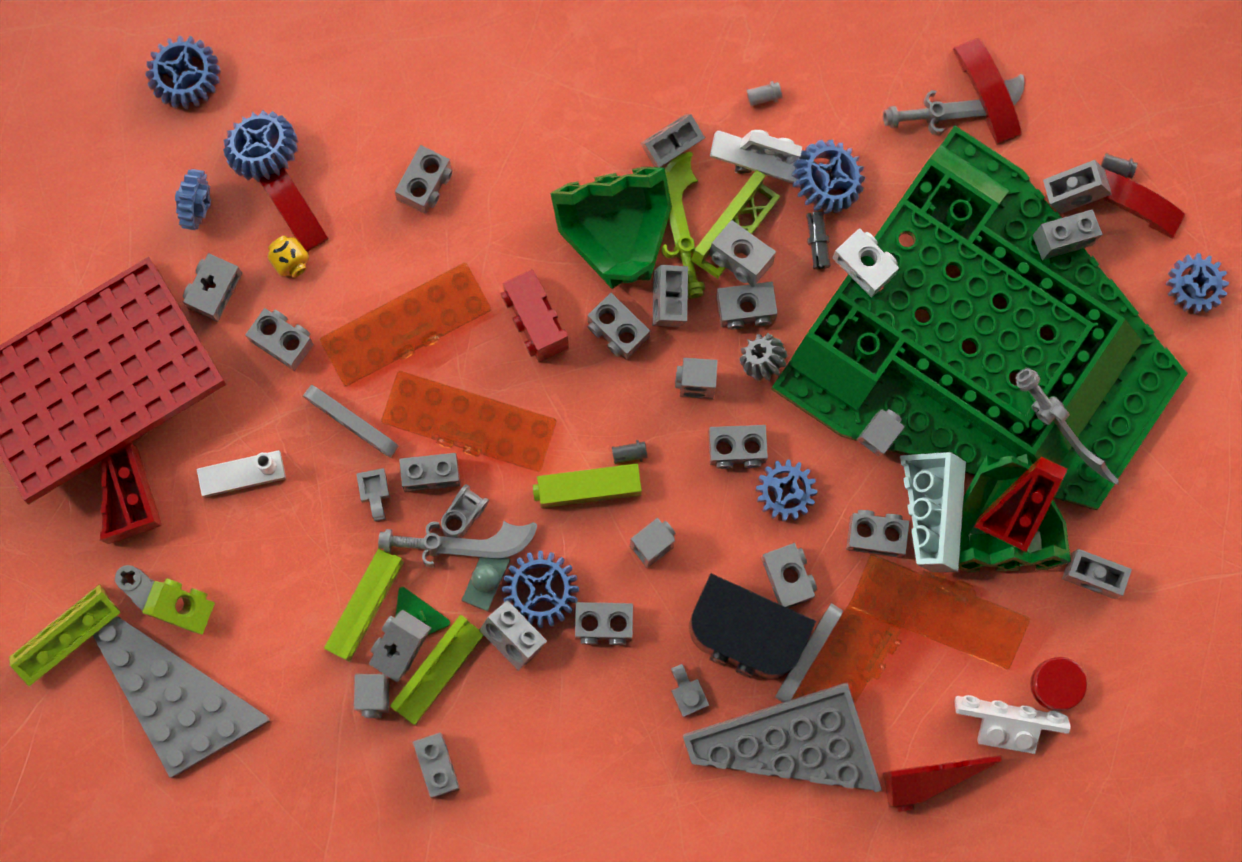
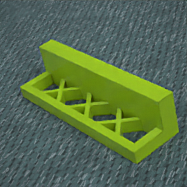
M758 170L754 172L694 250L691 261L717 279L725 271L726 267L719 266L717 269L705 260L710 254L712 242L731 220L740 225L738 219L740 214L752 213V225L741 227L753 234L780 198V195L763 184L766 175ZM758 191L770 199L767 205L755 207L753 197Z
M378 548L324 647L325 650L348 662L351 661L404 564L402 558Z
M99 584L9 657L10 667L28 686H31L120 614V610L108 598L105 589Z
M460 614L390 707L413 725H416L484 635Z

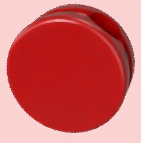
M1054 657L1036 667L1031 676L1030 686L1035 700L1042 707L1051 711H1064L1075 707L1082 701L1087 690V678L1083 669L1075 661L1065 657Z

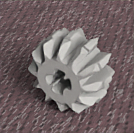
M757 333L756 340L754 341L747 339L748 347L741 348L743 356L739 358L745 373L758 381L763 377L770 381L772 374L780 376L778 369L780 367H787L784 359L788 357L781 340L774 338L769 333L764 337Z

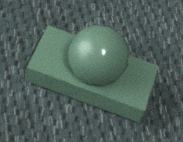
M480 557L462 597V601L488 612L510 559L506 557Z

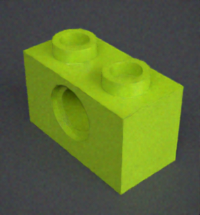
M167 578L164 583L154 581L142 613L203 635L215 602L206 599L208 594L191 588L190 593L181 590V583ZM182 598L184 606L181 611L177 612L175 604L178 599Z

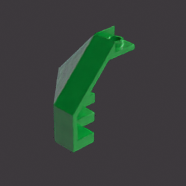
M665 168L632 169L633 174L617 176L616 173L598 176L594 177V182L579 185L578 181L571 182L550 193L558 232L611 289H614L621 283L651 280L672 208Z
M1027 454L1016 458L1006 456L999 460L986 455L963 497L958 569L965 572H980V567L995 566L996 572L1019 571L1022 566L1036 565V570H1048L1071 562L1066 521L1054 500H1052L1027 552L974 527L980 515L1033 465Z

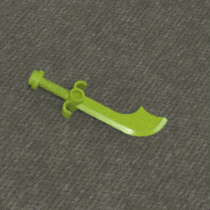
M686 152L675 157L665 168L672 204L669 221L675 247L674 252H670L667 249V245L664 244L662 254L669 259L677 256L682 259L683 266H688V298L694 299L704 295L705 285L704 282H698L694 270L695 267L691 261V253H694L696 247L694 246V240L690 237L682 204L684 190L689 185L698 182L691 170V157L693 154Z

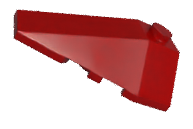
M1001 755L884 772L888 806H896L897 812L914 810L915 803H921L1001 762Z

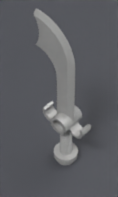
M1022 74L1014 79L1004 80L1013 105L1019 101L1024 90V75ZM932 90L924 98L925 109L898 111L896 106H890L887 110L883 111V121L885 126L897 128L900 121L925 119L929 123V131L933 135H940L944 129H937L934 126L940 120L984 116L986 113L980 99L951 103L935 101L932 103L929 97H934L937 92Z
M1028 368L1020 371L1016 377L1017 386L1021 391H1029L1036 400L1031 407L1037 412V417L1047 425L1054 421L1087 465L1105 479L1119 485V480L1107 468L1105 461L1092 454L1079 441L1065 422L1070 414L1064 405L1055 397L1048 399L1039 387L1040 376L1037 372Z
M434 521L426 526L427 535L422 539L393 536V531L390 529H386L385 532L380 531L378 548L383 549L384 552H390L392 546L424 549L422 559L425 566L429 568H434L435 566L433 561L426 560L427 556H437L440 553L505 558L519 553L531 542L535 535L537 524L532 522L524 526H515L503 521V525L496 535L488 539L477 540L443 537L430 533L431 529L440 528L439 522Z

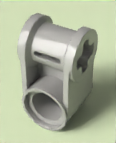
M465 484L441 519L444 535L446 537L462 538L474 521L483 513L489 503V499L486 497L484 499L470 490L469 485ZM452 519H458L462 522L461 528L457 531L449 530L446 525Z
M122 566L115 574V582L143 611L154 580L134 566ZM127 573L131 575L135 574L133 576V579L135 580V583L133 585L129 583L125 584L127 582V579L125 578Z

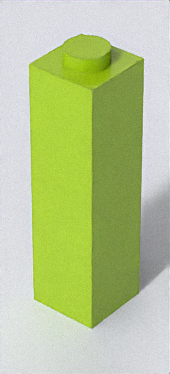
M638 463L537 476L538 484L533 485L534 501H540L541 508L641 496L642 492Z

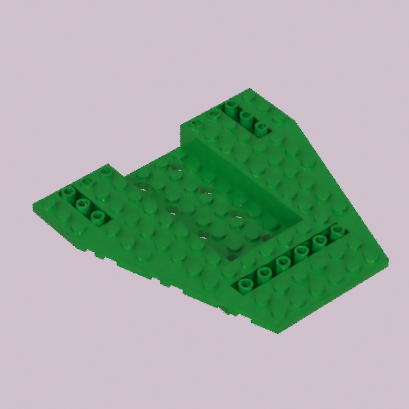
M955 125L943 143L926 162L874 237L878 242L877 246L884 253L889 252L896 259L897 266L899 267L896 275L882 290L878 291L871 298L848 274L802 340L771 390L839 436L857 441L856 439L877 412L881 409L884 411L890 409L902 418L900 423L905 427L887 450L903 455L951 452L966 461L965 473L976 475L986 455L999 460L1006 456L1016 458L1027 454L1032 464L1040 457L1046 458L1067 469L1054 498L1097 510L1115 483L1102 477L1084 462L1054 421L1047 425L1037 417V412L1031 407L1036 400L1029 391H1021L1018 386L1010 382V373H1019L1027 368L1036 371L1040 376L1038 385L1048 399L1051 397L1057 398L1070 415L1065 422L1076 437L1092 454L1105 461L1107 468L1117 479L1188 373L1167 347L1164 348L1154 335L1155 332L1152 328L1143 322L1138 315L1139 312L1112 279L1109 280L1099 267L1100 264L1093 256L1091 257L1084 248L1042 260L1033 234L1041 224L1061 219L1062 217L1057 211L1054 212L1044 199L1045 196L1042 192L1036 189L1029 181L1030 178L1023 169ZM903 234H908L913 238L914 244L910 247H905L900 244L899 237ZM861 257V262L865 266H873L875 264L871 257ZM949 265L957 266L960 270V276L957 278L949 277L946 274V267ZM995 296H1002L1006 299L1007 307L1005 309H997L993 305L992 300ZM919 309L926 310L930 315L929 321L926 323L917 321L915 312ZM1043 327L1050 328L1054 333L1053 340L1046 341L1042 339L1040 329ZM964 341L974 342L977 348L976 353H965L962 349V343Z

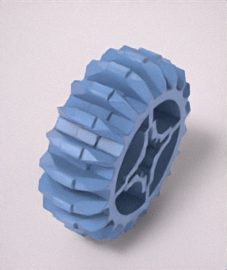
M178 36L175 43H173L172 39L168 38V45L166 47L158 43L160 52H151V57L154 61H147L146 64L150 69L146 71V77L150 80L148 86L154 90L153 94L155 97H162L161 100L165 105L171 102L173 108L176 109L180 103H182L185 109H188L189 102H193L198 107V99L201 97L203 100L208 101L209 98L206 93L207 91L215 93L216 89L212 84L219 83L220 79L216 74L221 72L220 67L216 65L218 63L216 55H212V49L209 46L205 47L204 42L201 40L195 43L194 38L191 36L188 37L186 42H184L182 36ZM192 56L204 63V71L198 70L197 67L193 66ZM163 74L173 78L174 89L163 83ZM196 83L194 86L188 88L189 85Z
M262 110L260 115L252 112L249 118L242 116V122L239 124L233 123L234 130L227 131L228 138L223 140L225 146L223 149L224 155L230 168H233L239 176L243 175L247 180L253 177L258 182L262 176H265L268 180L273 173L280 176V169H288L287 161H295L293 153L298 152L296 144L298 141L293 126L287 122L286 118L282 115L278 116L274 111L268 114Z
M833 139L828 140L826 143L823 140H819L815 145H808L806 150L801 152L799 159L794 162L793 166L796 170L792 172L791 176L798 180L793 183V187L801 189L797 197L805 196L807 198L805 205L813 203L814 211L822 208L824 214H828L832 210L834 213H839L842 208L848 209L852 203L859 199L858 194L864 189L861 183L866 178L859 173L863 171L864 166H857L856 162L859 161V157L853 158L850 155L852 148H848L846 151L843 150V142L835 146ZM818 158L829 159L827 164H816L813 161ZM831 189H841L844 191L841 195L828 194V191Z
M538 551V560H533V555L529 552L527 553L529 562L526 564L519 557L517 562L520 568L517 569L512 565L509 567L510 572L515 574L514 577L504 576V581L511 583V586L502 587L504 593H511V596L504 598V602L507 600L510 603L514 602L513 606L515 609L519 610L523 617L528 616L527 621L531 625L534 619H538L539 628H543V619H548L549 625L554 626L552 617L557 615L560 621H564L565 618L561 611L565 610L567 613H572L573 609L567 605V602L576 603L578 600L575 596L570 595V593L579 592L578 586H570V583L577 581V576H567L572 571V566L568 565L562 569L561 566L564 564V558L560 557L554 563V553L552 552L549 553L547 560H543V551ZM537 567L550 569L540 578H534L526 574L527 571ZM557 574L561 577L565 586L562 599L551 590V584ZM520 580L530 589V595L524 605L517 596V587ZM546 582L545 588L548 595L542 596L541 594V596L536 595L535 597L536 589L533 584L539 583L540 585ZM540 601H548L556 605L553 609L545 612L531 610Z

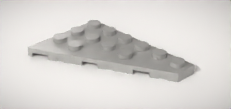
M118 616L93 635L170 778L177 776L270 722L267 715Z
M847 683L683 734L691 763L695 765H711L716 768L744 770L748 773L768 776L776 775L787 779L796 778L820 784L842 785L846 788L855 787L874 790V792L882 791Z

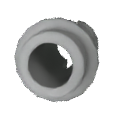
M770 81L769 85L747 89L750 106L772 100L778 102V99L782 98L779 82L773 83V81Z

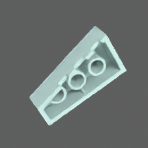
M951 452L901 455V465L904 466L905 470L904 485L905 489L908 490L910 503L908 504V512L912 516L913 529L911 530L916 563L930 572H958L966 461Z

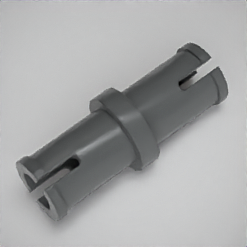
M824 212L808 213L806 218L808 220L810 238L807 239L808 245H811L813 269L828 268L831 266L827 246L830 240L825 231Z

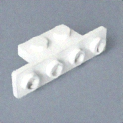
M751 130L743 138L717 131L714 134L710 157L752 171L758 170L765 175L794 183L798 179L791 176L792 172L796 170L793 165L801 156L802 146L794 144V141L787 138L778 139L771 137L763 130Z
M971 695L955 697L954 703L957 714L982 718L977 738L978 744L1035 754L1041 729L1066 734L1070 733L1071 727L1068 716L1058 711H1038L1033 707L1025 705L1016 707L998 700L992 702L983 701Z

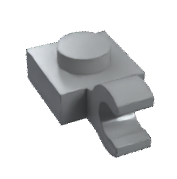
M385 469L357 473L361 502H370L374 521L385 520L382 499L390 498Z
M683 664L672 668L671 671L678 684V688L671 690L682 717L709 706L698 679L690 682Z

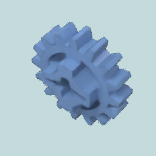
M188 170L187 175L185 174L184 181H181L179 190L176 191V213L178 214V219H180L179 225L184 229H198L199 224H202V218L206 217V212L210 208V186L208 181H206L207 174H205V171Z
M1197 253L1193 259L1188 254L1183 258V262L1178 260L1174 264L1176 269L1172 268L1168 272L1172 279L1166 282L1167 286L1173 287L1168 296L1177 297L1174 305L1183 303V311L1185 312L1192 307L1194 314H1198L1201 308L1207 313L1212 309V306L1217 307L1221 303L1220 299L1227 295V292L1222 289L1229 285L1228 281L1222 280L1227 272H1219L1218 270L1221 263L1217 262L1213 265L1211 263L1212 256L1210 255L1205 260H1202L1201 253ZM1191 268L1189 275L1181 276L1184 270ZM1213 291L1211 297L1204 300L1206 292Z
M788 459L785 466H781L780 462L776 461L774 470L767 466L765 468L767 476L760 475L758 478L763 485L756 486L755 491L762 493L757 498V502H765L763 512L769 509L773 511L771 518L774 519L780 514L782 515V521L786 522L788 515H791L795 521L798 519L799 511L804 515L808 513L805 505H814L815 501L810 496L817 494V490L811 489L816 480L807 478L810 470L807 469L802 472L800 470V462L795 467H792L791 461ZM780 473H789L788 477L774 478V476ZM798 478L802 481L804 485L805 493L803 490L799 489L797 483ZM791 480V493H789L787 497L785 496L783 501H781L783 492L781 488H784L786 485H788L789 481ZM768 489L774 493L775 503L771 501ZM791 502L799 503L796 507L784 508L785 504Z

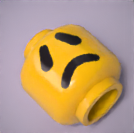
M281 236L268 247L270 250L268 261L280 276L288 277L292 275L293 278H296L307 269L305 265L309 260V255L296 238Z

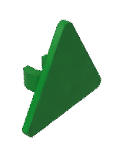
M405 587L399 588L395 617L404 610L431 627L428 635L450 625L449 619Z

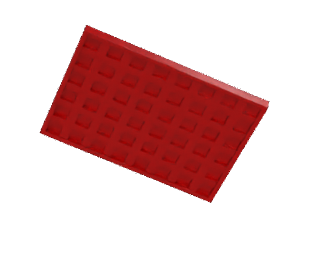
M150 257L145 258L0 345V457L23 500L28 505L226 385Z

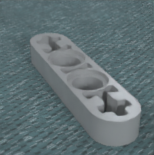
M311 384L304 393L303 397L386 456L391 458L399 447L389 437Z
M832 603L830 604L806 643L799 661L790 670L776 693V699L783 703L791 700L844 610Z

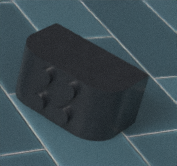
M710 573L690 618L689 632L694 644L701 651L711 655L709 660L724 667L729 663L737 667L735 672L750 679L753 675L763 679H776L788 673L797 664L816 621Z

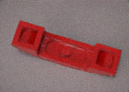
M977 38L954 47L953 50L964 73H968L987 115L986 123L996 145L1022 135L1018 116L1008 89L994 60L982 41Z
M284 168L280 169V176L273 173L270 175L269 180L262 176L259 182L306 252L329 239Z
M1105 170L1112 195L1102 199L1149 222L1148 227L1173 239L1185 213L1170 201L1143 185Z

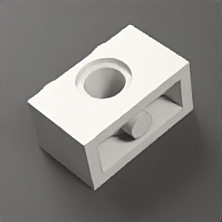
M859 228L835 250L832 258L872 298L896 275L899 267L897 266L896 259L889 252L884 253L877 246V240L869 232L864 233ZM869 256L874 260L875 264L873 266H865L861 262V257Z

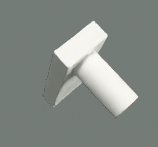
M279 450L269 453L263 452L256 456L197 469L201 494L204 498L286 479L283 460Z

